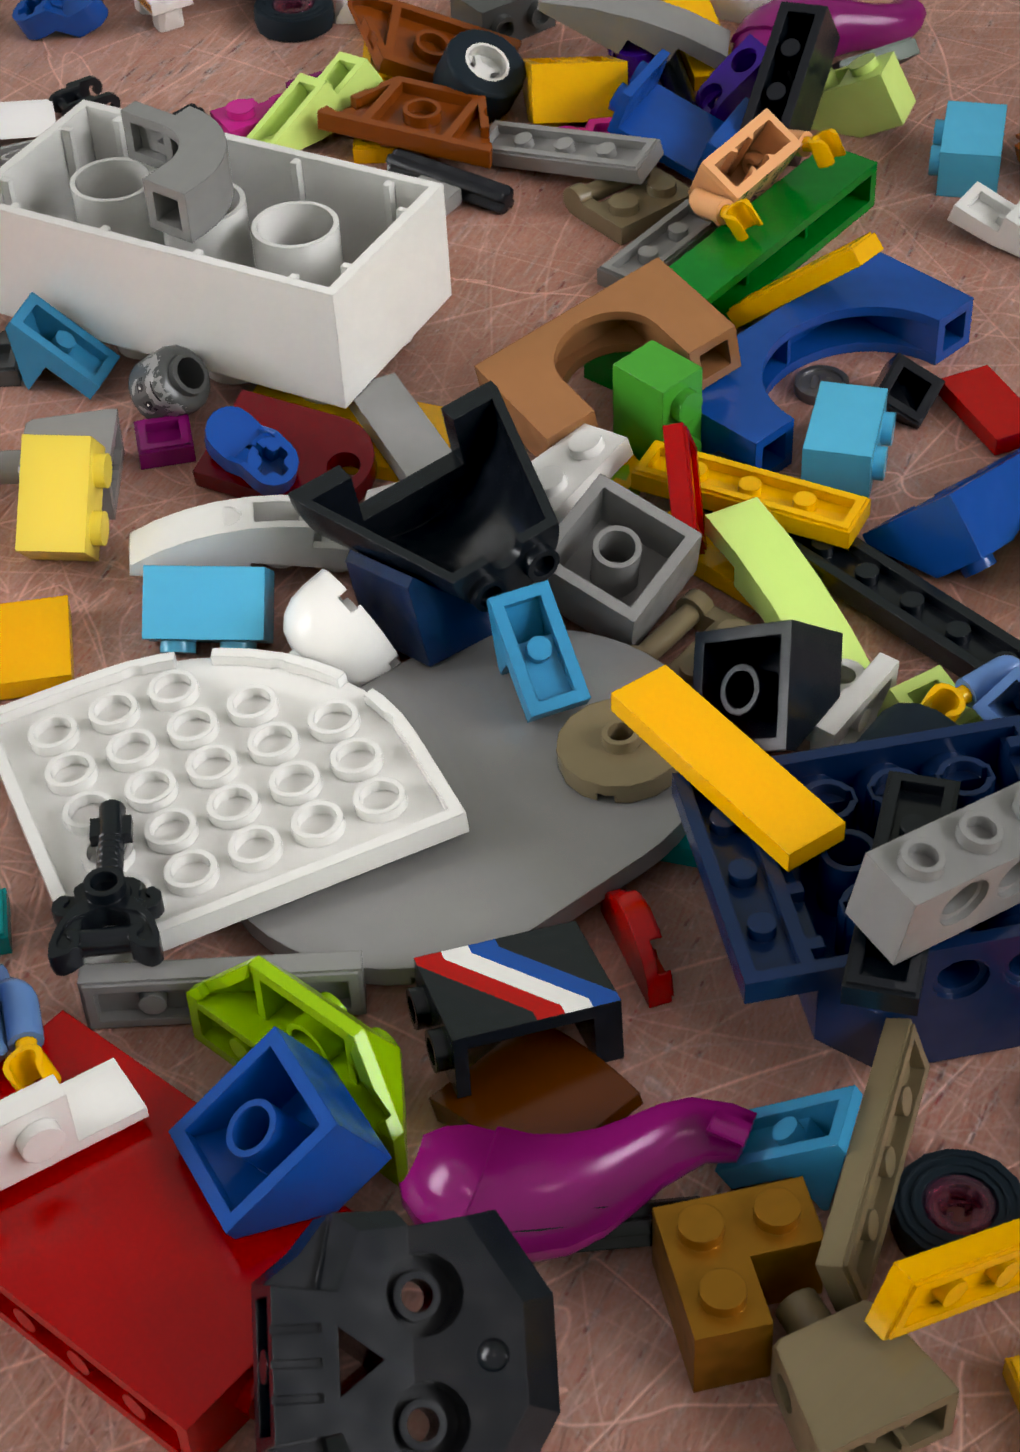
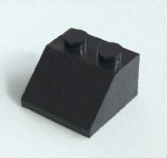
M792 619L695 632L693 689L767 754L793 752L840 697L843 633Z

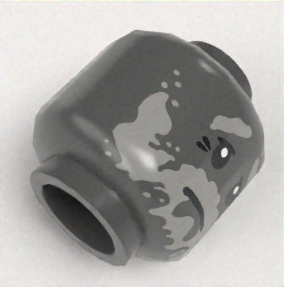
M179 345L165 346L144 357L133 366L129 375V393L133 404L147 419L164 416H189L206 403L210 394V378L203 361L190 349Z

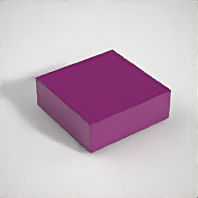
M188 415L164 416L133 422L141 470L196 462Z

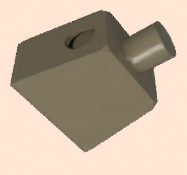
M803 1288L787 1296L776 1309L775 1315L788 1335L780 1338L773 1345L770 1381L797 1452H915L952 1434L959 1390L954 1382L908 1334L891 1340H881L864 1321L873 1301L863 1300L831 1314L815 1289Z

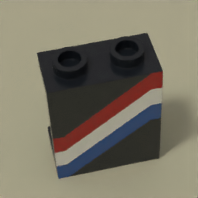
M576 921L413 958L416 987L406 989L410 1018L416 1031L426 1029L425 1042L432 1069L435 1073L446 1072L457 1098L472 1095L468 1049L573 1023L576 1025L588 1049L602 1060L609 1062L624 1058L621 999Z

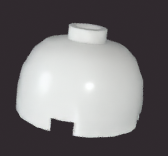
M322 569L294 594L284 613L283 632L292 649L288 654L313 659L346 672L349 683L361 688L400 665L401 661L397 659L398 654L385 634L361 604L357 607L347 597L342 600L340 595L347 589L329 571Z

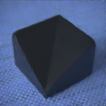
M898 352L885 364L873 387L888 388L886 411L896 412V422L918 429L945 381Z

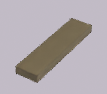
M911 1018L885 1019L815 1263L835 1312H839L869 1298L930 1070V1065L916 1026L912 1023Z

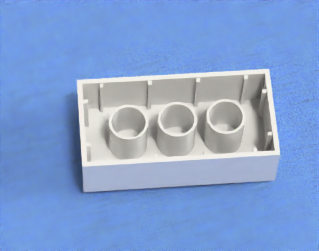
M84 99L0 167V314L13 317L30 293L33 292L101 342L116 345L121 354L132 359L141 360L162 347L179 345L190 349L199 356L207 368L209 377L218 383L237 385L250 382L301 396L312 403L330 404L346 409L452 295L444 184L225 133L234 196L232 204L224 218L214 228L195 242L190 243L150 227L143 178L158 168L128 157L121 116L122 108Z

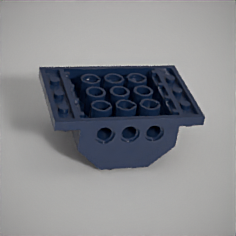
M1020 715L771 756L846 822L843 841L789 872L679 772L672 773V795L744 1004L798 995L814 1039L870 1067L873 1065L886 1018H911L912 1023L916 1026L929 1063L1020 1047V903L930 948L917 1017L840 1003L841 985L855 923L847 916L845 911L865 853L872 850L889 771L961 781L957 810L1020 781Z

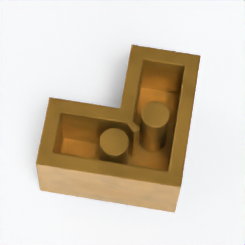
M803 1176L652 1208V1263L693 1393L770 1376L774 1323L767 1305L782 1302L787 1296L803 1288H813L818 1294L822 1293L823 1282L815 1263L824 1231Z

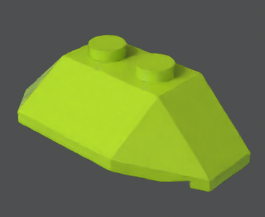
M259 955L203 980L185 992L194 1038L233 1066L274 1026L327 1059L392 1157L378 1172L399 1186L398 1180L401 1183L408 1175L406 1102L401 1060L402 1052L397 1042L389 1033L379 1027L370 1028L348 1013L341 1001L331 993L325 991L319 993L298 977Z

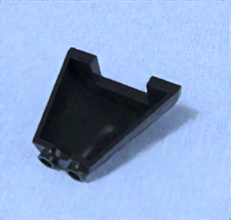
M491 380L441 408L452 452L359 504L352 479L340 465L288 493L291 504L298 515L311 529L321 536L473 604L481 612H488V598L532 585L534 582H542L553 575L560 562V556L555 551L559 539V522L499 389Z

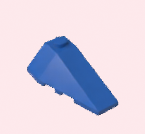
M1020 448L976 471L977 473L935 493L934 497L916 507L912 506L862 534L865 542L876 550L937 579L959 569L964 578H967L994 565L997 561L993 552L1014 540L1020 529Z

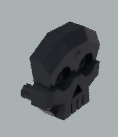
M394 1210L333 1212L313 1219L289 1251L251 1284L256 1452H540L560 1414L553 1293L496 1210L408 1226ZM407 1282L415 1283L423 1292V1305L417 1312L408 1310L402 1302L401 1293ZM339 1348L362 1364L341 1383ZM415 1409L424 1412L430 1424L427 1436L421 1441L412 1438L407 1429L408 1417Z

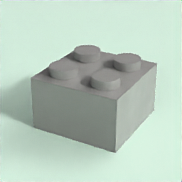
M600 473L559 524V539L555 551L560 556V562L553 575L546 580L549 581L560 614L592 634L608 637L628 645L638 646L697 571L702 533Z

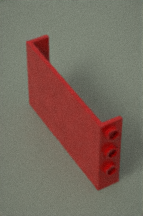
M62 1010L43 1026L45 1042L41 1047L60 1073L61 1083L114 1058L147 1106L149 1116L0 1191V1318L167 1451L218 1452L250 1419L255 1420L251 1284L289 1251L315 1218L238 1239L225 1234L168 1132L196 1102ZM6 1058L0 1062V1100L16 1092L2 1070ZM344 1205L338 1212L354 1211Z

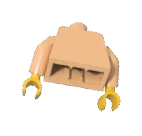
M766 108L702 161L688 191L690 208L701 219L713 221L718 227L727 225L737 241H744L749 238L745 230L754 225H763V221L751 202L773 186L794 156L807 157L812 152L818 168L832 166L835 163V157L846 155L840 137L836 130L831 128L821 131L814 136L809 131L788 129Z

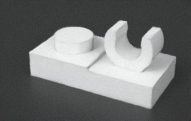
M880 652L864 669L856 661L842 659L840 697L805 738L810 742L809 750L856 742L877 718L888 690L896 686L900 661Z

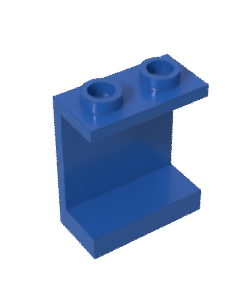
M662 48L649 63L644 60L640 62L630 79L629 85L623 82L617 88L608 107L614 114L607 131L612 134L660 139L664 154L659 162L693 181L702 161L740 130L749 98L745 96L726 121L723 122L658 84L670 55L668 51Z

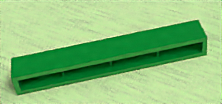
M845 151L846 155L834 158L835 163L832 166L820 169L817 167L813 155L751 202L763 221V225H754L745 230L749 236L748 239L737 241L729 227L722 225L691 250L685 252L681 258L669 267L730 320L727 315L728 308L750 293L795 271L874 206L877 162ZM614 352L584 364V378L613 390L612 364L632 352Z

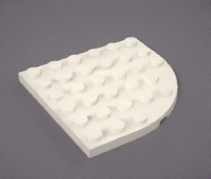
M212 648L211 658L180 661L176 660L175 652L162 653L113 665L0 706V778L52 902L60 896L74 897V888L83 882L89 872L96 869L97 847H91L89 838L90 819L99 818V806L104 801L110 799L121 801L126 807V815H132L134 824L133 843L124 844L123 874L124 877H134L140 880L142 889L154 886L161 891L165 911L159 918L155 919V922L160 932L164 951L470 832L466 811L420 737L402 712L374 688L366 692L349 683L346 672L313 659L283 652L250 648ZM132 953L84 958V964L137 962L133 960Z

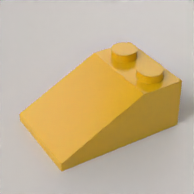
M609 55L522 58L526 71L522 91L528 121L532 124L559 127L569 126V123L588 122V119L612 117L614 112L608 109L610 101L621 83L624 82L628 85V61Z

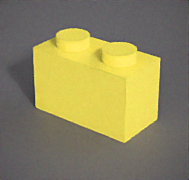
M22 434L15 542L16 552L31 560L99 562L100 546H106L109 538V518L107 512L102 511L103 488H109L111 485L112 459L109 453H105V447L92 436Z

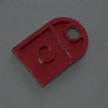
M241 390L232 406L242 408L261 425L277 430L297 451L299 466L296 482L289 491L282 495H288L291 491L340 465L341 467H354L358 469V472L351 477L358 502L366 496L367 490L372 488L377 476V462L371 438L360 425L344 417L247 390ZM205 450L192 471L197 486L237 498L265 496L254 490L241 477L226 472L211 458L207 450Z

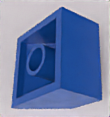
M276 1026L168 1131L225 1234L234 1239L338 1212L392 1159L330 1062Z

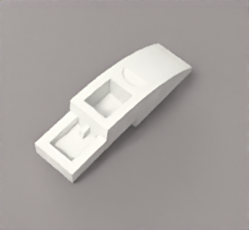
M288 495L250 496L216 501L184 509L130 532L129 575L143 576V565L251 566V563L266 564L267 566L280 569L300 566L324 568L332 572L348 571L345 560L351 549L331 541L311 529L298 515Z

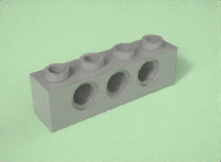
M1020 781L865 853L845 913L893 966L1020 903Z

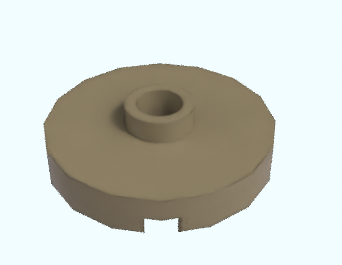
M611 698L585 706L570 716L558 732L556 748L558 768L566 784L584 797L598 801V794L604 796H614L615 803L637 802L657 796L672 786V773L678 772L611 711Z

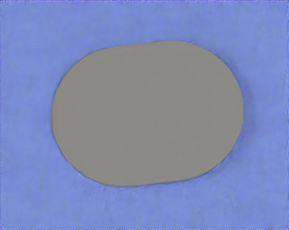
M567 630L591 699L585 705L527 723L510 673L500 674L492 635L431 667L411 658L362 686L361 689L366 692L374 688L384 695L402 712L414 728L466 811L470 832L240 922L257 941L274 954L361 950L365 984L387 986L412 985L415 983L413 959L415 957L574 920L604 900L607 892L622 888L662 860L686 835L672 795V786L657 796L633 803H615L614 796H604L598 794L597 801L582 796L567 785L557 762L558 732L570 716L589 704L611 698L612 692L658 669L664 664L647 653L623 642L587 632Z

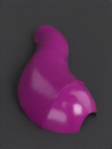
M772 0L760 5L747 15L738 26L730 42L733 43V51L751 34L767 47L781 1L828 6L840 36L835 58L852 51L876 49L908 37L912 38L923 25L926 9L918 0H894L891 3H867L855 0Z
M689 1097L655 1105L600 1128L567 1134H531L497 1126L496 1130L470 1124L443 1126L423 1135L418 1154L408 1175L401 1183L398 1180L402 1206L414 1225L496 1210L510 1232L563 1227L544 1231L513 1232L512 1235L532 1263L567 1257L607 1236L659 1191L700 1166L714 1163H736L746 1145L757 1113L734 1103Z

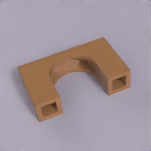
M657 257L474 365L479 386L491 380L498 387L523 445L535 457H538L584 423L598 427L595 410L567 384L580 367L597 357L614 352H633L649 341L654 340L703 367L702 390L742 365L735 325Z

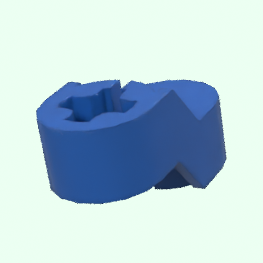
M21 0L13 10L12 17L30 40H39L55 31L81 38L100 27L106 20L109 10L102 0Z
M221 407L210 415L205 427L204 442L207 452L215 462L226 472L241 477L262 495H282L291 489L296 482L299 458L297 451L277 430L261 425L253 416L239 407Z

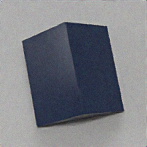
M353 550L349 551L345 562L358 606L361 604L395 650L431 667L492 635L488 612H481L473 604Z

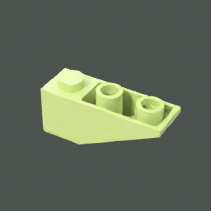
M894 51L876 56L874 53H867L853 60L848 66L835 70L831 67L811 129L824 131L831 128L835 129L838 134L861 138L904 125L916 103V99Z

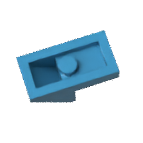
M33 292L30 293L5 327L27 389L32 387L43 370L47 368L91 399L121 357Z
M545 580L488 598L487 607L498 669L501 675L510 673L527 723L587 704L591 696L549 581Z
M855 1085L749 1109L756 1112L757 1115L739 1160L736 1163H717L715 1172L731 1189L803 1176L812 1200L821 1210H829L847 1154L863 1094Z

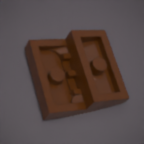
M556 1028L503 1040L469 1067L471 1096L457 1098L449 1082L429 1098L437 1121L447 1126L470 1124L490 1130H496L497 1126L531 1134H567L600 1128L628 1117L643 1104L639 1091L622 1075L588 1048Z

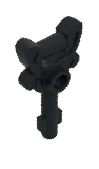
M113 799L104 801L99 806V818L90 819L91 847H97L96 869L89 872L83 882L74 888V897L60 896L52 904L51 911L54 923L57 926L49 942L48 959L52 971L58 976H66L84 965V958L132 953L133 960L151 967L159 965L164 960L160 932L155 922V919L159 918L165 911L161 891L154 886L142 889L140 880L134 877H124L123 874L124 844L133 843L134 824L132 815H126V807L121 801Z

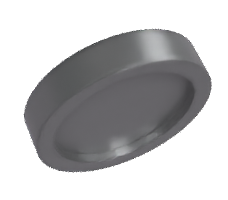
M809 366L799 371L795 376L794 393L802 402L814 406L821 381L849 384V378L842 370L832 366Z

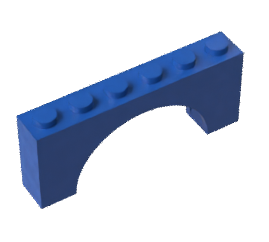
M879 252L862 266L788 302L737 335L742 366L702 390L701 452L712 454L720 450L737 462L779 473L792 464L794 418L782 411L768 395L780 380L796 369L816 360L852 352L876 351L896 354L899 352L902 355L911 356L937 365L969 343L974 298Z

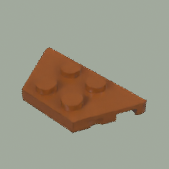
M348 0L347 3L377 71L392 77L398 75L433 83L436 66L449 41L463 31L471 29L490 31L506 39L517 51H519L522 40L399 0Z
M397 75L381 82L375 88L365 89L351 95V106L346 109L335 111L331 107L325 106L317 112L318 129L376 142L386 148L397 147L419 152L429 158H445L488 169L492 166V143H490L486 96L466 94L448 86Z

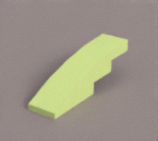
M758 497L705 515V535L733 565L734 587L759 614L764 623L792 619L843 633L842 659L856 661L864 669L867 668L870 661L824 583L789 534Z

